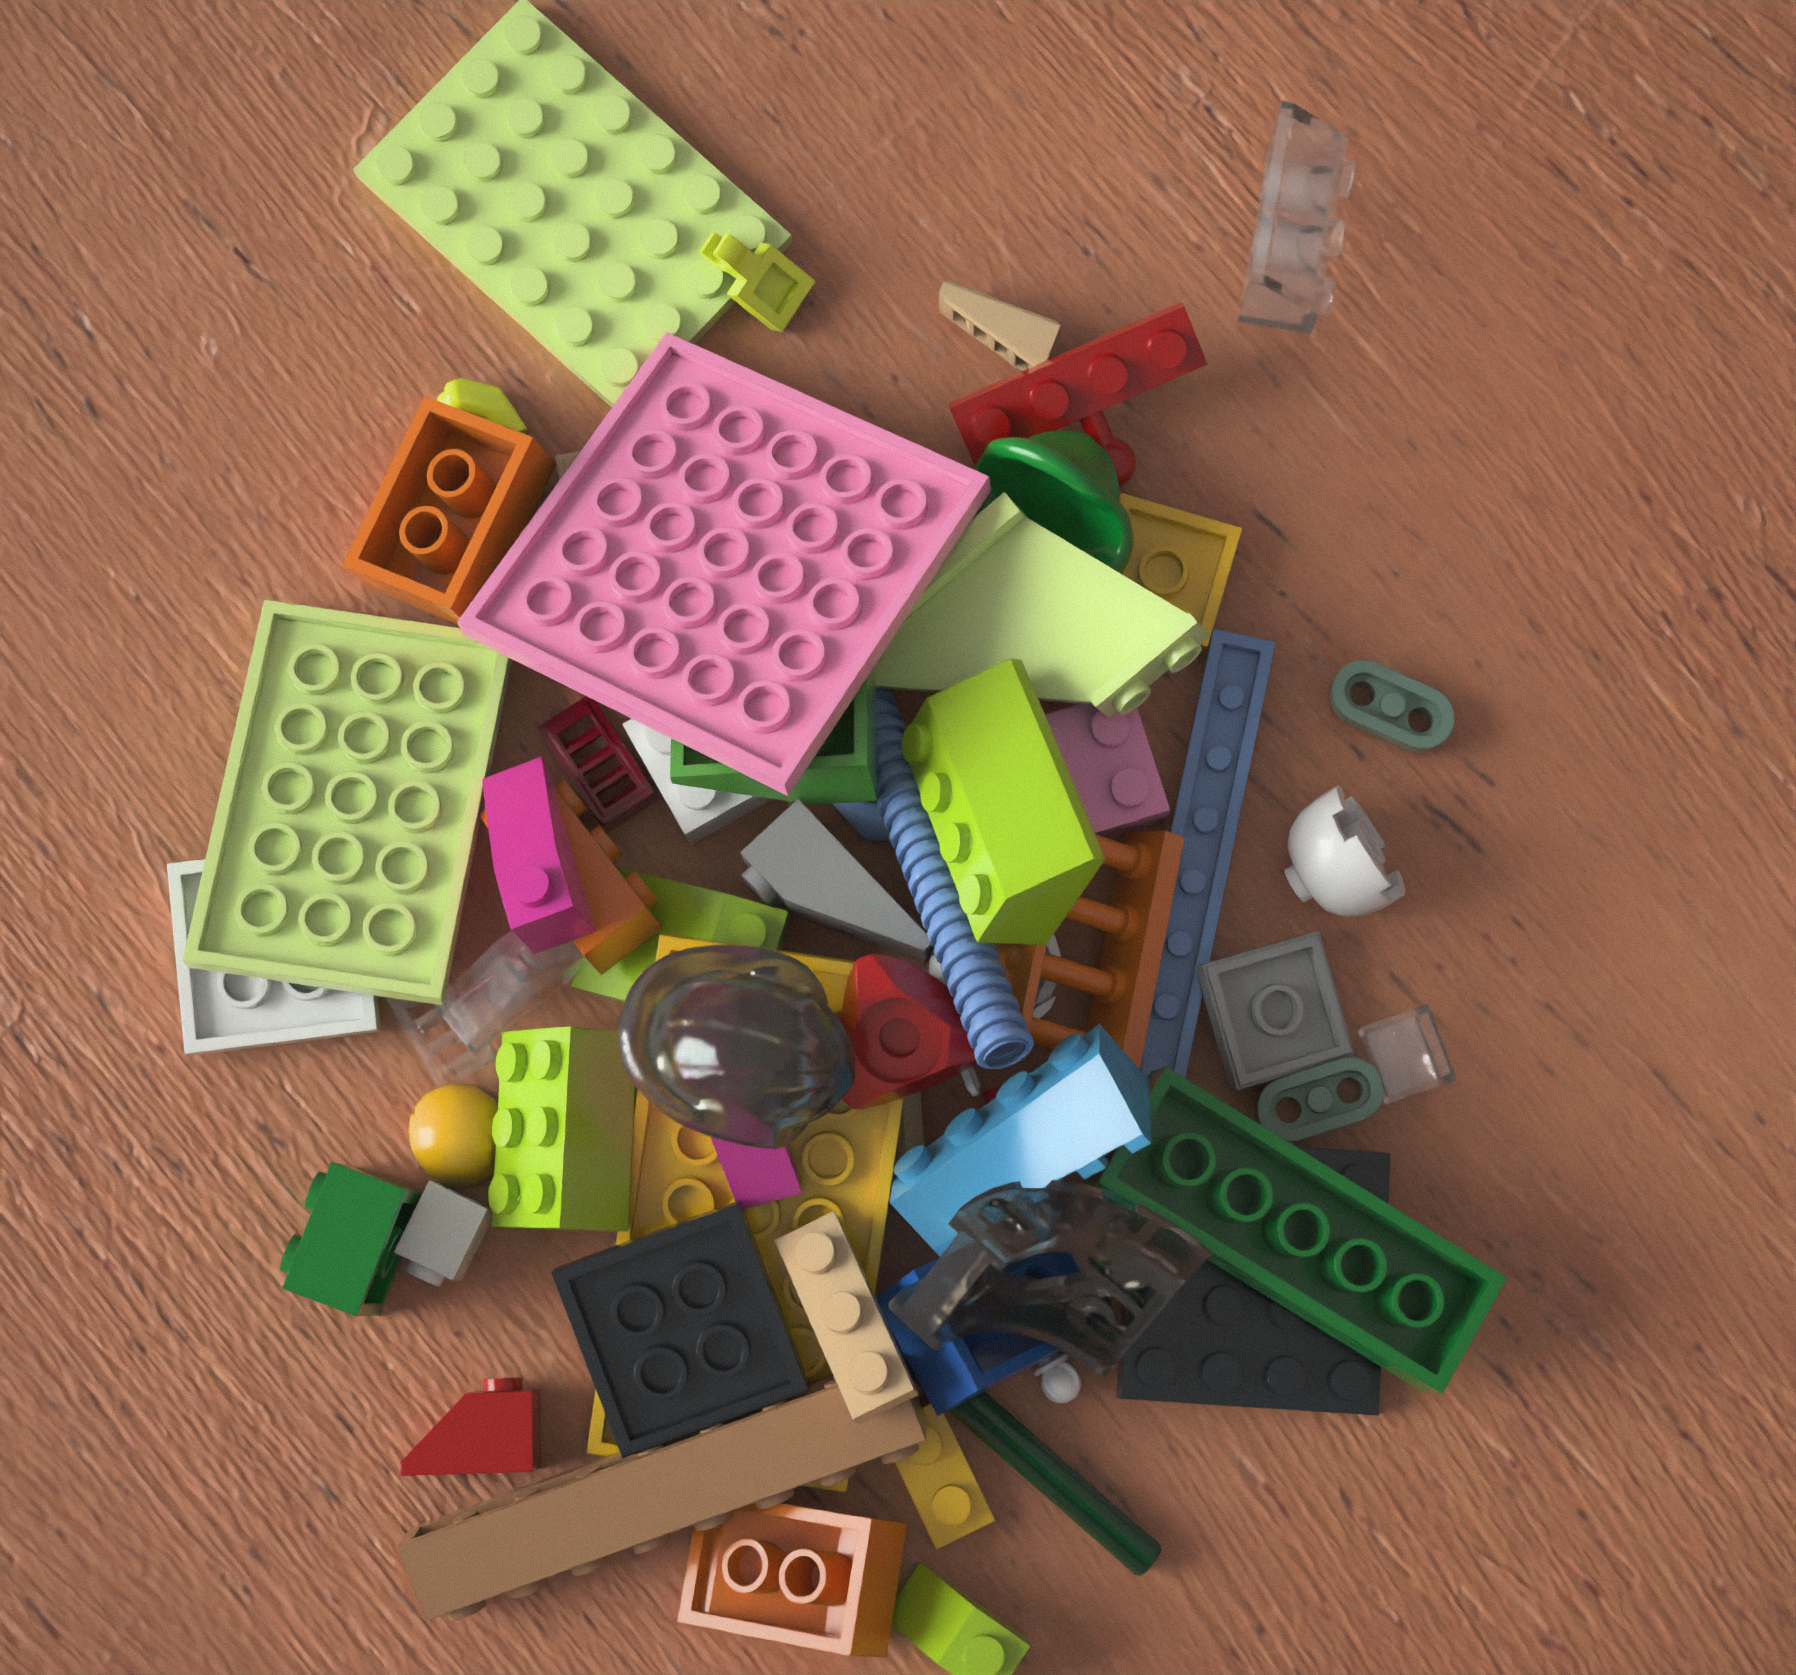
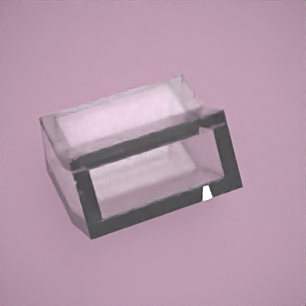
M1429 1004L1409 1009L1358 1029L1368 1060L1382 1078L1385 1105L1457 1080Z

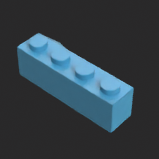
M1100 1024L1082 1037L1078 1033L1072 1034L1062 1040L1051 1052L1049 1060L1033 1072L1028 1074L1026 1071H1021L1009 1078L997 1092L996 1098L978 1111L970 1108L960 1113L948 1125L944 1135L925 1148L923 1145H917L907 1151L898 1160L893 1170L890 1204L940 1257H943L1006 1223L1012 1213L1013 1204L1022 1200L1024 1204L1031 1205L1034 1208L1052 1198L1056 1187L1063 1177L1075 1170L1084 1180L1102 1171L1108 1163L1104 1155L1124 1144L1133 1154L1151 1144L1150 1080Z

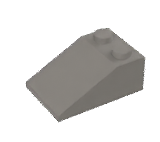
M799 799L790 805L740 852L747 866V870L742 874V877L747 881L746 885L763 904L772 907L781 904L792 916L925 963L930 958V951L933 946L929 942L928 935Z

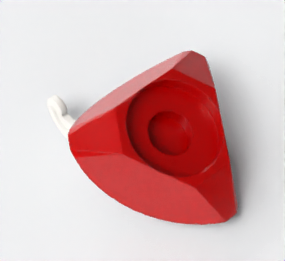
M868 954L856 960L845 989L839 1032L840 1091L842 1099L846 1104L858 1110L875 1107L930 1088L959 1073L962 1074L968 1092L970 1091L973 1097L980 1094V1083L973 1065L977 1064L974 1056L975 1049L969 1044L968 1032L962 1026L961 1015L957 1013L954 1005V997L950 995L948 987L921 968L894 957Z

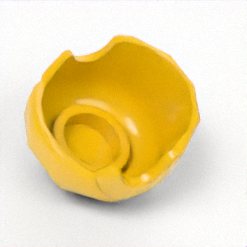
M454 1083L445 1084L426 1093L415 1106L414 1114L410 1116L409 1136L411 1150L419 1165L428 1175L447 1187H474L494 1176L496 1144L492 1137V1123L498 1111L496 1100L476 1085Z

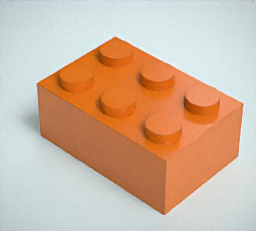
M424 396L342 566L369 589L458 624L457 621L528 525L557 464L533 437Z

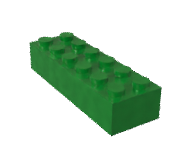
M1168 1067L1151 1071L1147 1077L1150 1080L1151 1144L1133 1154L1124 1144L1104 1155L1108 1160L1106 1168L1090 1176L1085 1184L1416 1389L1443 1394L1507 1277Z

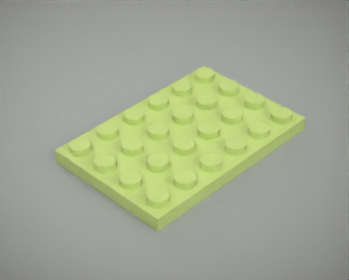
M519 0L353 169L356 177L610 407L614 406L666 332L695 345L735 303L727 293L736 278L710 263L699 253L712 232H716L722 238L726 233L731 234L752 253H754L760 243L771 244L781 253L792 244V236L786 229L527 0Z
M264 600L182 960L188 968L444 1006L481 820L478 815L483 810L485 800L482 779L490 775L512 659L463 635L461 629L456 627Z

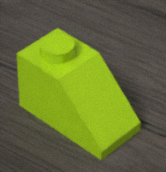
M922 1562L918 1563L896 1596L892 1626L952 1675H1012L1031 1646L1026 1635Z

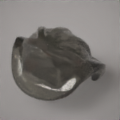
M708 945L677 951L662 957L646 968L631 986L622 1006L618 1024V1046L625 1070L636 1088L649 1102L672 1120L686 1128L712 1138L755 1148L782 1149L794 1141L810 1122L818 1120L831 1111L855 1081L853 1044L839 1017L828 1006V1000L822 984L807 965L783 953L764 948L738 945Z

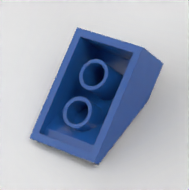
M1055 1205L913 1270L875 1297L937 1416L996 1387L1118 1320Z

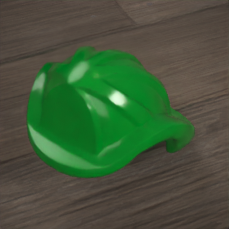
M1048 431L1036 434L1028 439L1008 437L995 439L988 443L974 470L989 476L991 492L975 516L1005 492L1030 520L1120 574H1123L1130 560L1134 544L1132 524L1128 513L1120 503L1119 484L1111 459L1090 435L1083 432Z

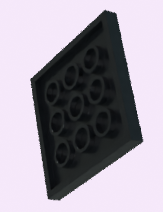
M1296 1146L1388 1203L1391 1153ZM1127 1210L1116 1398L1379 1416L1381 1366Z

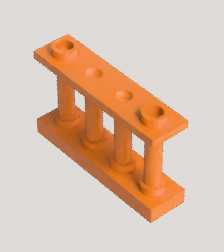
M1166 830L1125 832L1123 843L1095 834L1106 859L1103 864L1117 868L1111 905L1080 896L1065 919L1105 931L1098 969L1045 953L1047 944H996L999 962L1003 964L1006 972L1005 978L1011 983L1012 995L1018 1000L1019 1012L1024 1015L1027 1024L1026 1030L1031 1032L1034 1045L1053 1050L1068 1036L1078 1033L1082 1037L1100 1024L1140 1069L1185 838ZM1040 979L1093 994L1086 1032L1033 1017Z

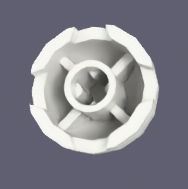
M1337 785L1306 806L1291 826L1287 848L1293 865L1286 868L1284 872L1290 886L1302 902L1314 898L1325 911L1343 917L1366 916L1404 897L1406 889L1398 870L1388 875L1382 865L1385 863V857L1381 849L1386 845L1375 826L1353 796L1344 800V792L1341 786Z

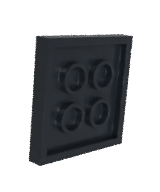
M740 1200L558 1266L551 1272L622 1458L809 1391L811 1384Z

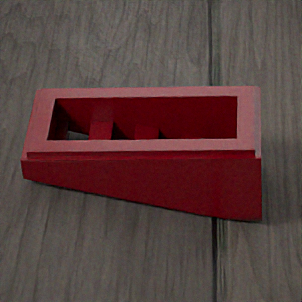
M585 696L537 727L606 833L659 800L657 794L595 700ZM590 716L595 726L563 746L558 735ZM603 736L608 745L576 765L571 756ZM616 756L621 765L589 785L584 776ZM629 776L634 785L602 805L597 796Z

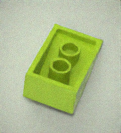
M618 868L625 878L634 872ZM637 872L659 901L649 910L663 928L603 975L581 953L571 987L649 1010L658 941L661 933L782 950L791 923V917L788 911L755 901Z

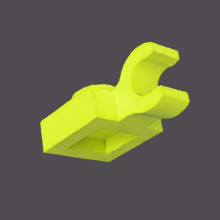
M712 232L699 251L710 263L736 278L727 295L772 331L783 332L815 283L813 278L771 244L760 243L754 253H752L731 234L726 233L722 238L716 232Z

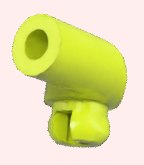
M461 377L446 383L444 392L437 398V401L526 435L529 432L504 392L497 386Z

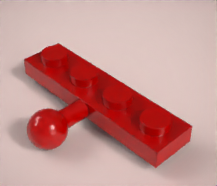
M1180 302L949 403V408L974 465L977 464L988 443L995 439L1008 437L1028 439L1039 433L1055 431L1079 420L1084 433L1090 435L1110 457L1120 487L1126 484L1134 475L1136 457L1134 451L1126 442L1114 438L1103 409L1203 367L1208 363L1183 303Z

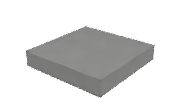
M1319 931L1195 966L1230 1091L1247 1088L1355 1055Z

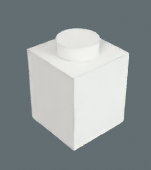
M428 1181L394 1253L410 1260L405 1269L406 1272L430 1284L440 1287L445 1277L452 1281H462L491 1223L492 1210L490 1207L445 1185Z

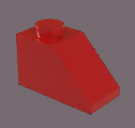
M523 1377L483 1378V1391L465 1393L400 1462V1476L534 1472L540 1469V1389L523 1390Z

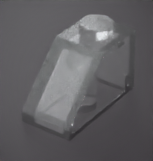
M511 930L496 941L447 989L444 1006L434 1004L433 1007L475 1055L499 1037L502 1032L508 1030L571 982L584 955L573 941L534 954Z

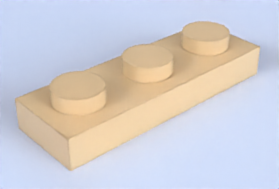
M833 1211L774 1240L852 1419L859 1425L918 1396L919 1393L840 1217Z

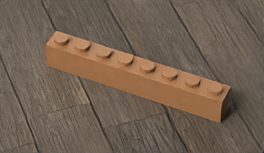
M833 1374L810 1382L809 1391L625 1458H622L620 1452L614 1453L411 1527L399 1544L398 1550L426 1621L445 1614L448 1615L450 1621L460 1620L483 1609L487 1604L485 1600L509 1592L510 1597L514 1599L534 1593L548 1583L547 1577L569 1569L572 1576L590 1573L608 1563V1555L632 1547L635 1554L651 1551L667 1543L671 1539L669 1533L690 1525H694L696 1531L712 1529L732 1518V1510L754 1502L758 1509L778 1505L795 1494L793 1488L818 1480L820 1486L839 1483L856 1473V1465L880 1457L883 1464L907 1458L918 1451L917 1443L926 1440L928 1423L918 1396L858 1425L852 1419Z

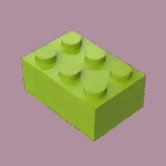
M573 1026L502 1032V1044L496 1057V1072L499 1078L498 1111L492 1123V1137L496 1144L494 1177L491 1180L488 1191V1201L492 1210L491 1227L628 1232L638 1033Z

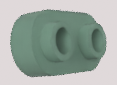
M1358 660L1347 664L1338 672L1330 686L1329 700L1338 718L1355 728L1409 752L1425 753L1436 749L1448 738L1453 729L1454 710L1450 701L1443 693L1374 661ZM1355 686L1365 687L1371 694V703L1366 706L1355 704L1351 700L1350 689ZM1413 712L1423 713L1429 720V729L1425 732L1413 730L1408 723L1409 714Z
M1354 1057L1342 1058L1276 1079L1269 1083L1257 1097L1255 1117L1258 1124L1289 1143L1297 1142L1360 1122L1372 1116L1378 1110L1383 1100V1081L1376 1068L1367 1061ZM1341 1080H1351L1358 1086L1359 1096L1354 1103H1345L1338 1097L1337 1086ZM1290 1099L1295 1102L1298 1107V1116L1294 1122L1286 1123L1277 1117L1276 1105L1279 1100Z

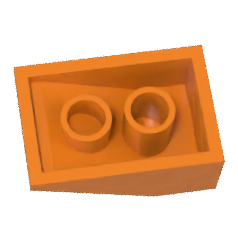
M754 1502L732 1510V1518L712 1529L696 1531L693 1526L677 1622L847 1656L887 1658L907 1523L783 1502L769 1508L758 1509Z

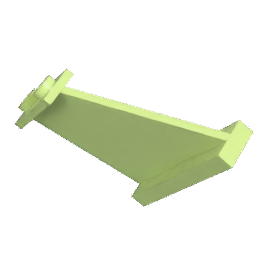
M1004 492L971 520L872 669L876 688L938 693L1010 658L1022 659L1038 700L1093 704L1109 718L1117 711L1121 715H1125L1140 706L1151 694L1149 686L1166 671L1170 670L1171 673H1175L1188 666L1200 654L1202 647L1199 644L1210 635L1190 613H1185L1030 520L1022 509Z

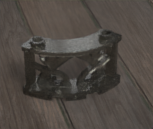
M1051 1180L1046 1188H1023L1020 1181L994 1187L975 1196L958 1210L948 1223L958 1235L926 1277L898 1292L889 1302L888 1306L896 1316L934 1350H939L946 1344L970 1334L981 1332L1015 1333L1055 1346L1075 1357L1099 1376L1103 1377L1133 1347L1188 1280L1209 1258L1212 1252L1180 1227L1143 1205L1137 1204L1132 1211H1129L1103 1200V1189L1060 1180ZM1067 1252L1072 1253L1074 1261L1081 1271L1062 1276L1037 1279L1010 1272L1006 1267L1015 1261L1038 1253ZM1149 1285L1158 1292L1145 1305L1136 1289ZM1110 1296H1114L1136 1317L1127 1328L1115 1319Z

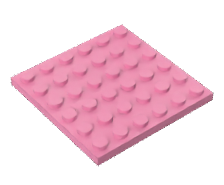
M666 332L457 623L463 635L789 796L991 492L989 476Z

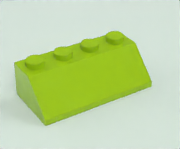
M1010 658L927 697L912 723L906 727L900 742L902 744L903 756L909 763L918 786L922 806L929 815L939 841L941 856L947 862L959 894L961 908L968 917L976 941L981 943L1046 945L1106 859L1022 659Z

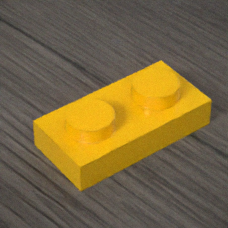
M930 1403L922 1407L928 1423L926 1440L917 1443L919 1447L917 1452L907 1458L896 1461L895 1464L937 1550L994 1522L995 1518L945 1414L937 1416Z

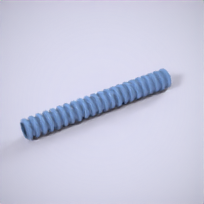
M876 688L877 801L875 802H877L878 812L883 818L886 832L889 833L891 845L896 850L895 854L898 863L902 865L903 876L908 881L911 896L915 898V906L918 913L921 914L923 927L928 931V939L931 946L934 947L936 960L941 964L940 968L943 978L948 981L947 987L950 995L954 997L953 1001L956 1011L961 1015L962 1026L968 1032L969 1044L975 1049L974 1056L976 1062L981 1067L987 1069L1006 1068L1021 1061L1032 1050L1034 1045L1031 1032L1026 1030V1020L1024 1015L1019 1012L1020 1007L1017 998L1012 995L1011 983L1005 978L1006 972L1003 964L999 962L996 947L992 943L976 941L968 917L961 908L958 891L947 862L941 856L940 844L929 815L922 806L915 778L909 763L903 756L900 741L903 738L906 725L902 722L900 710L896 707L894 695L887 689Z

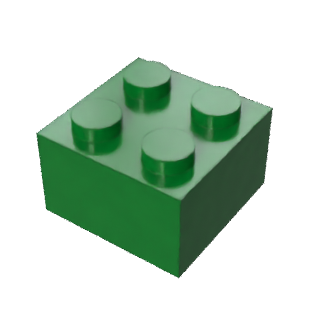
M331 1162L327 1173L319 1171L316 1174L307 1193L305 1209L312 1212L303 1235L294 1234L285 1249L280 1271L287 1273L282 1289L356 1317L380 1316L403 1257L394 1253L423 1192L356 1167Z

